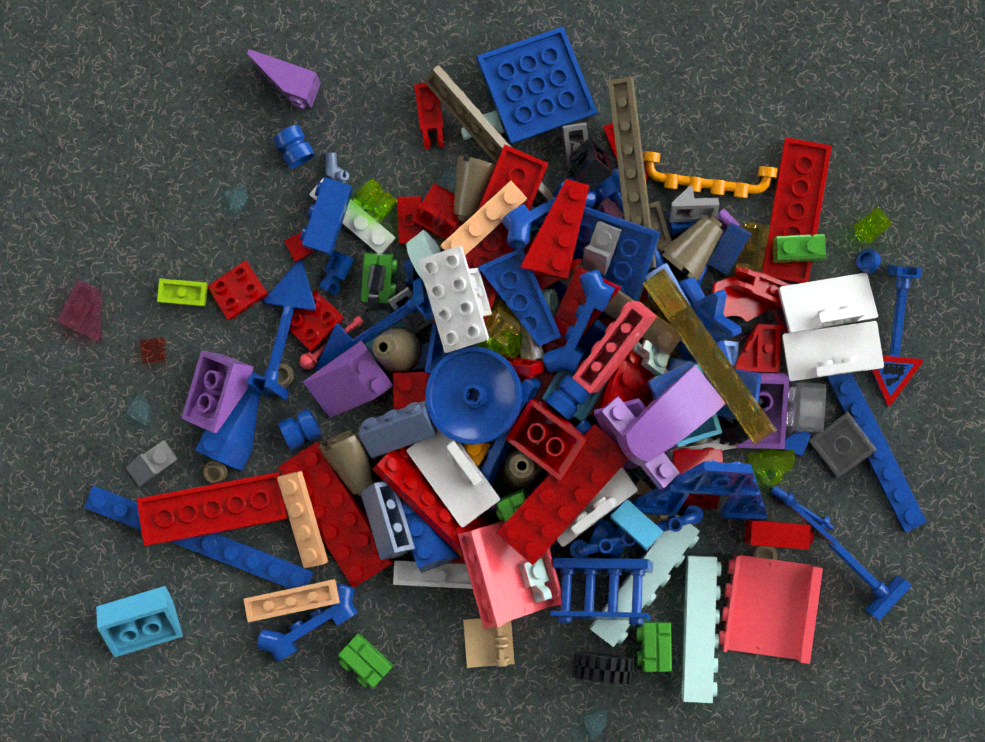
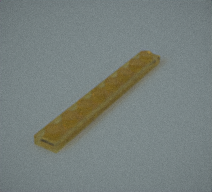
M661 269L645 281L643 285L753 444L756 445L775 432L776 428L666 270Z

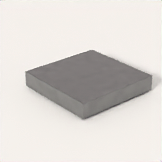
M846 412L809 440L837 478H840L877 451L876 447L849 412Z

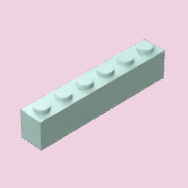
M684 525L678 532L671 530L663 532L641 557V559H648L653 563V573H645V576H643L642 608L645 604L650 606L657 596L654 593L659 585L664 587L671 577L668 574L674 566L678 568L683 562L685 550L688 547L692 549L700 537L697 536L699 530L693 525ZM631 572L618 589V612H632L633 576H631ZM608 603L601 612H608ZM595 620L589 628L614 647L616 643L620 645L628 635L626 630L630 624L629 621Z
M686 555L681 694L683 702L713 703V697H717V682H713L714 673L718 672V658H714V648L718 649L719 635L715 634V624H719L720 612L716 610V600H720V586H716L717 576H721V562H717V557Z

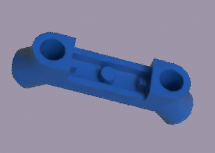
M564 182L552 194L554 196L553 199L531 211L523 204L502 218L501 222L508 230L506 243L511 248L523 249L528 245L531 228L535 225L537 228L542 226ZM588 190L585 206L592 209L596 202L595 191L591 192Z
M594 269L580 276L579 280L587 300L585 305H579L574 317L578 318L575 326L570 325L564 337L568 340L566 345L545 352L543 356L545 368L551 373L565 369L575 374L586 350L578 347V344L595 308L603 312L608 306L615 288L604 283L599 270Z
M336 584L340 603L329 605V608L325 611L320 607L309 614L312 619L305 623L299 620L289 627L291 632L287 634L267 629L262 630L257 641L258 649L270 652L278 663L298 650L294 643L295 640L332 618L338 626L358 613L352 603L355 593L354 588L345 584Z

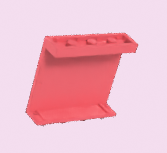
M505 521L458 534L484 629L505 625V622L548 607L561 605L562 589L559 585L556 569L553 568L550 547L539 559L543 558L549 581L544 584L550 589L552 598L535 603L532 588H525L519 565L528 561L496 533Z
M734 554L733 559H730L727 569V572L731 574L730 583H726L724 597H727V606L722 607L721 621H724V628L718 634L719 645H721L722 651L732 650L797 659L800 663L810 664L823 568L817 565Z

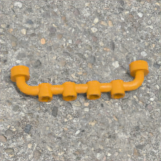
M642 151L648 176L654 181L664 183L663 188L677 189L678 185H684L688 188L692 185L693 192H701V188L711 189L710 194L724 195L725 191L734 192L733 197L748 198V194L764 192L769 187L771 179L777 178L778 169L766 166H759L758 176L762 177V180L757 185L659 173L655 169V163H660L661 154Z

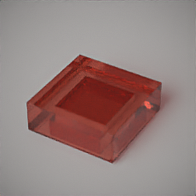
M164 337L140 340L142 364L167 361Z

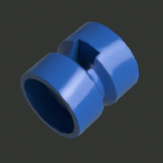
M299 125L290 126L273 137L279 152H284L282 157L289 169L296 168L315 156L309 142H304L305 135Z
M566 375L559 384L560 390H554L545 401L570 420L578 411L577 405H583L591 394L569 375Z
M309 408L297 414V419L289 417L279 422L280 430L291 450L304 445L305 439L311 441L322 436L315 417Z
M601 518L597 521L587 544L595 543L601 537L612 538L618 536L624 530L619 526L614 528L611 522ZM625 544L613 547L610 553L605 554L619 559Z

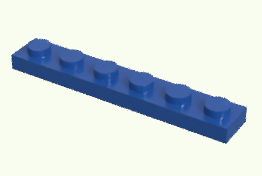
M536 378L526 379L521 382L522 404L518 417L511 428L497 438L495 443L490 445L486 453L488 456L486 462L479 468L491 486L512 445L505 439L530 399H534L542 383Z

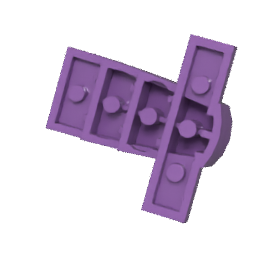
M695 365L676 382L671 384L656 400L652 401L637 418H635L619 396L614 398L598 414L617 436V441L623 453L633 463L641 466L660 490L665 488L680 474L664 452L706 422L726 402Z

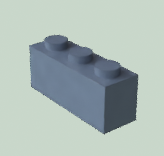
M425 400L419 403H410L405 408L397 411L390 410L385 415L377 418L371 417L366 419L362 423L358 436L371 458L434 437L437 433V427L429 416Z
M385 481L374 483L361 491L380 560L400 557L415 549L399 495Z

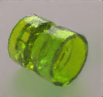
M374 178L370 179L353 199L363 210L368 209V215L377 223L381 222L398 202L392 194L383 192V186Z
M485 324L489 339L478 343V347L493 350L506 358H516L522 345L520 330L516 327H500L498 325Z

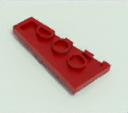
M568 179L565 180L520 266L521 269L564 280L568 279L590 185Z
M581 267L576 268L554 318L561 337L542 345L543 354L566 345L568 341L564 338L570 325L575 326L578 318L574 317L580 304L585 305L587 299L579 279L583 273L588 271ZM603 278L605 284L615 288L610 299L611 301L622 287ZM595 308L584 334L602 311Z

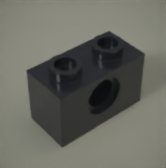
M590 138L569 157L572 165L571 170L575 175L574 180L590 185L589 190L591 192L613 173L606 152Z

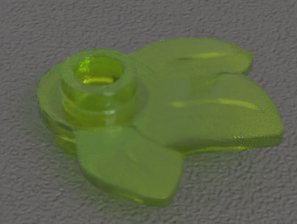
M761 448L760 454L748 453L747 461L748 464L752 465L753 471L759 474L761 481L765 485L775 486L782 481L783 474L793 468L795 452L793 449L781 452V449ZM769 470L776 472V476L773 479L767 476Z

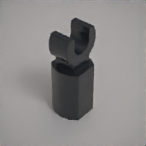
M371 264L367 286L370 289L367 306H378L379 294L383 290L386 266Z

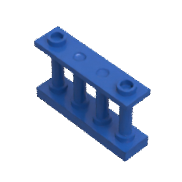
M603 558L553 559V568L560 571V574L563 575L561 611H551L550 615L558 619L559 623H572V619L629 621L631 625H643V621H651L650 615L641 613L643 576H645V573H653V563L650 560ZM575 572H584V575H586L584 611H570L572 575H575ZM598 572H607V575H609L608 612H594L595 576L598 575ZM622 572H631V576H633L632 612H618L619 576L622 575Z

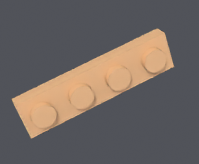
M510 181L446 239L440 247L445 251L462 246L466 255L501 223L505 215L519 207L527 197Z
M302 471L277 477L303 567L308 568L327 563V555Z
M335 579L244 599L248 622L340 603Z

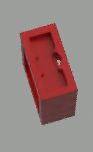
M746 520L744 543L755 546L809 550V544L812 545L814 541V531L810 530L811 525Z

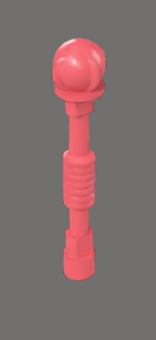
M358 315L344 329L345 332L348 334L351 330L361 326L364 321ZM326 344L312 354L310 352L303 354L300 357V366L307 370L313 369L315 363H318L316 359L320 357Z

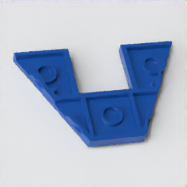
M716 460L704 461L675 477L665 488L659 490L657 487L631 502L643 514L676 515L690 493L729 496V498L720 509L721 518L767 521L766 509L752 465L742 464L741 462L721 463Z

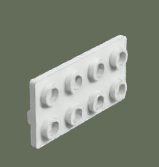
M457 246L419 259L418 263L444 352H452L487 341L489 336L483 317L492 315L479 268H468L463 247Z
M867 273L782 286L778 289L789 333L860 322L878 317Z
M876 321L782 335L789 381L881 369L884 367Z
M438 429L436 436L417 442L407 449V453L461 527H465L500 501L496 491L461 443L448 438Z
M622 467L557 538L562 547L566 546L638 491V488Z

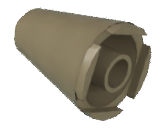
M458 156L453 214L458 216V221L465 223L478 211L496 165L472 157L469 158V161H463L464 156Z
M712 215L709 219L704 216L665 246L659 253L688 278L693 277L698 281L723 232L720 229L722 223Z
M401 326L388 328L374 340L372 350L378 364L390 373L409 371L417 365L421 357V345L413 331Z
M361 427L357 428V433H352L351 430L329 438L326 440L328 445L325 447L322 443L319 445L320 452L350 492L358 494V496H361V491L374 484L369 454L358 436Z
M515 446L510 447L500 468L501 476L505 483L516 490L525 488L528 491L533 489L545 478L547 473L544 468ZM521 461L527 464L526 469L523 471L517 467V464Z

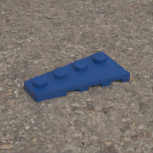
M523 249L515 250L479 266L480 271L538 346L561 337L534 272L520 268L526 256Z

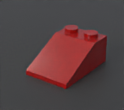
M530 399L505 439L560 481L564 480L589 441L558 411L543 400Z
M712 447L695 450L680 448L673 450L671 462L682 474L704 461L716 460L723 463L722 449H714ZM690 493L680 509H684L689 504L697 505L700 508H717L720 495Z

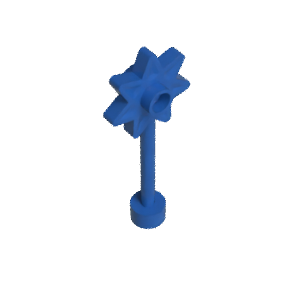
M613 169V173L594 190L596 193V204L599 208L611 204L618 217L625 220L619 169ZM657 248L655 249L656 268H652L653 271L666 264ZM690 277L681 281L679 285L691 306L668 318L659 301L657 305L670 325L684 333L677 344L680 347L682 359L702 362L705 359L713 365H727L729 357L724 340L739 335L742 329L739 325L726 318L723 313L727 297L726 292L720 290L705 296L695 278Z

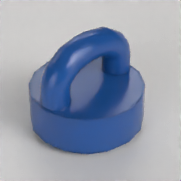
M870 248L861 251L856 259L857 267L869 275L877 270L881 262L880 255Z

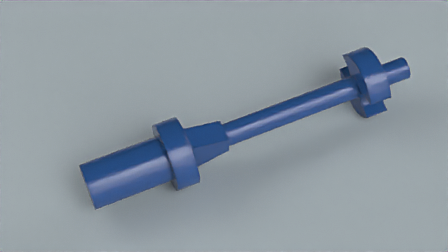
M776 485L770 490L772 495L783 501L782 504L784 506L796 504L811 518L818 521L822 528L833 529L834 526L829 524V517L825 516L822 519L796 501L794 494L791 492L786 493Z

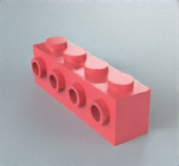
M631 301L623 306L620 311L621 315L607 327L606 334L602 340L594 344L589 357L578 365L573 379L590 394L600 392L657 318V315L640 301Z

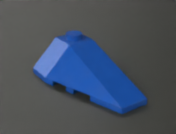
M252 371L251 375L262 377V375ZM248 385L246 392L219 431L213 433L205 429L195 450L216 461L243 471L253 450L260 393Z

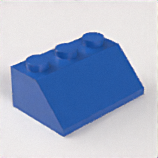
M402 498L400 499L415 547L411 551L421 573L461 558Z

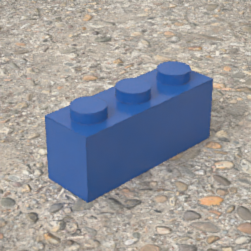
M324 177L323 182L318 183L315 191V196H318L315 205L311 204L307 218H310L308 227L303 228L300 236L304 248L332 256L353 193L351 185Z

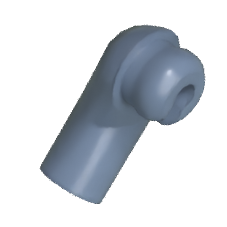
M325 153L326 175L330 179L346 183L349 179V173L337 166V153Z

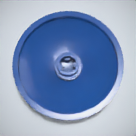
M465 347L451 352L435 366L427 383L426 406L432 422L441 433L460 443L477 445L499 438L511 428L521 409L522 386L515 368L505 357L487 348Z

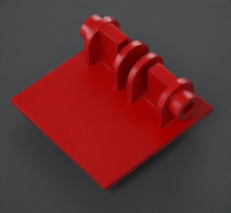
M435 183L423 202L419 204L417 212L411 220L444 240L448 239L464 224V222L457 220L458 216L453 214L455 194Z
M246 260L208 285V289L228 320L236 319V316L244 312V309L248 311V306L254 307V302L257 303L261 299H265V296L268 294Z
M316 289L312 292L316 310L296 309L293 312L289 330L310 351L314 348L317 350L323 339H328L327 335L331 334L335 324H342V320L345 318Z

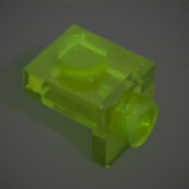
M878 205L853 226L855 228L854 233L861 242L866 241L867 244H870L876 237L893 224V221Z

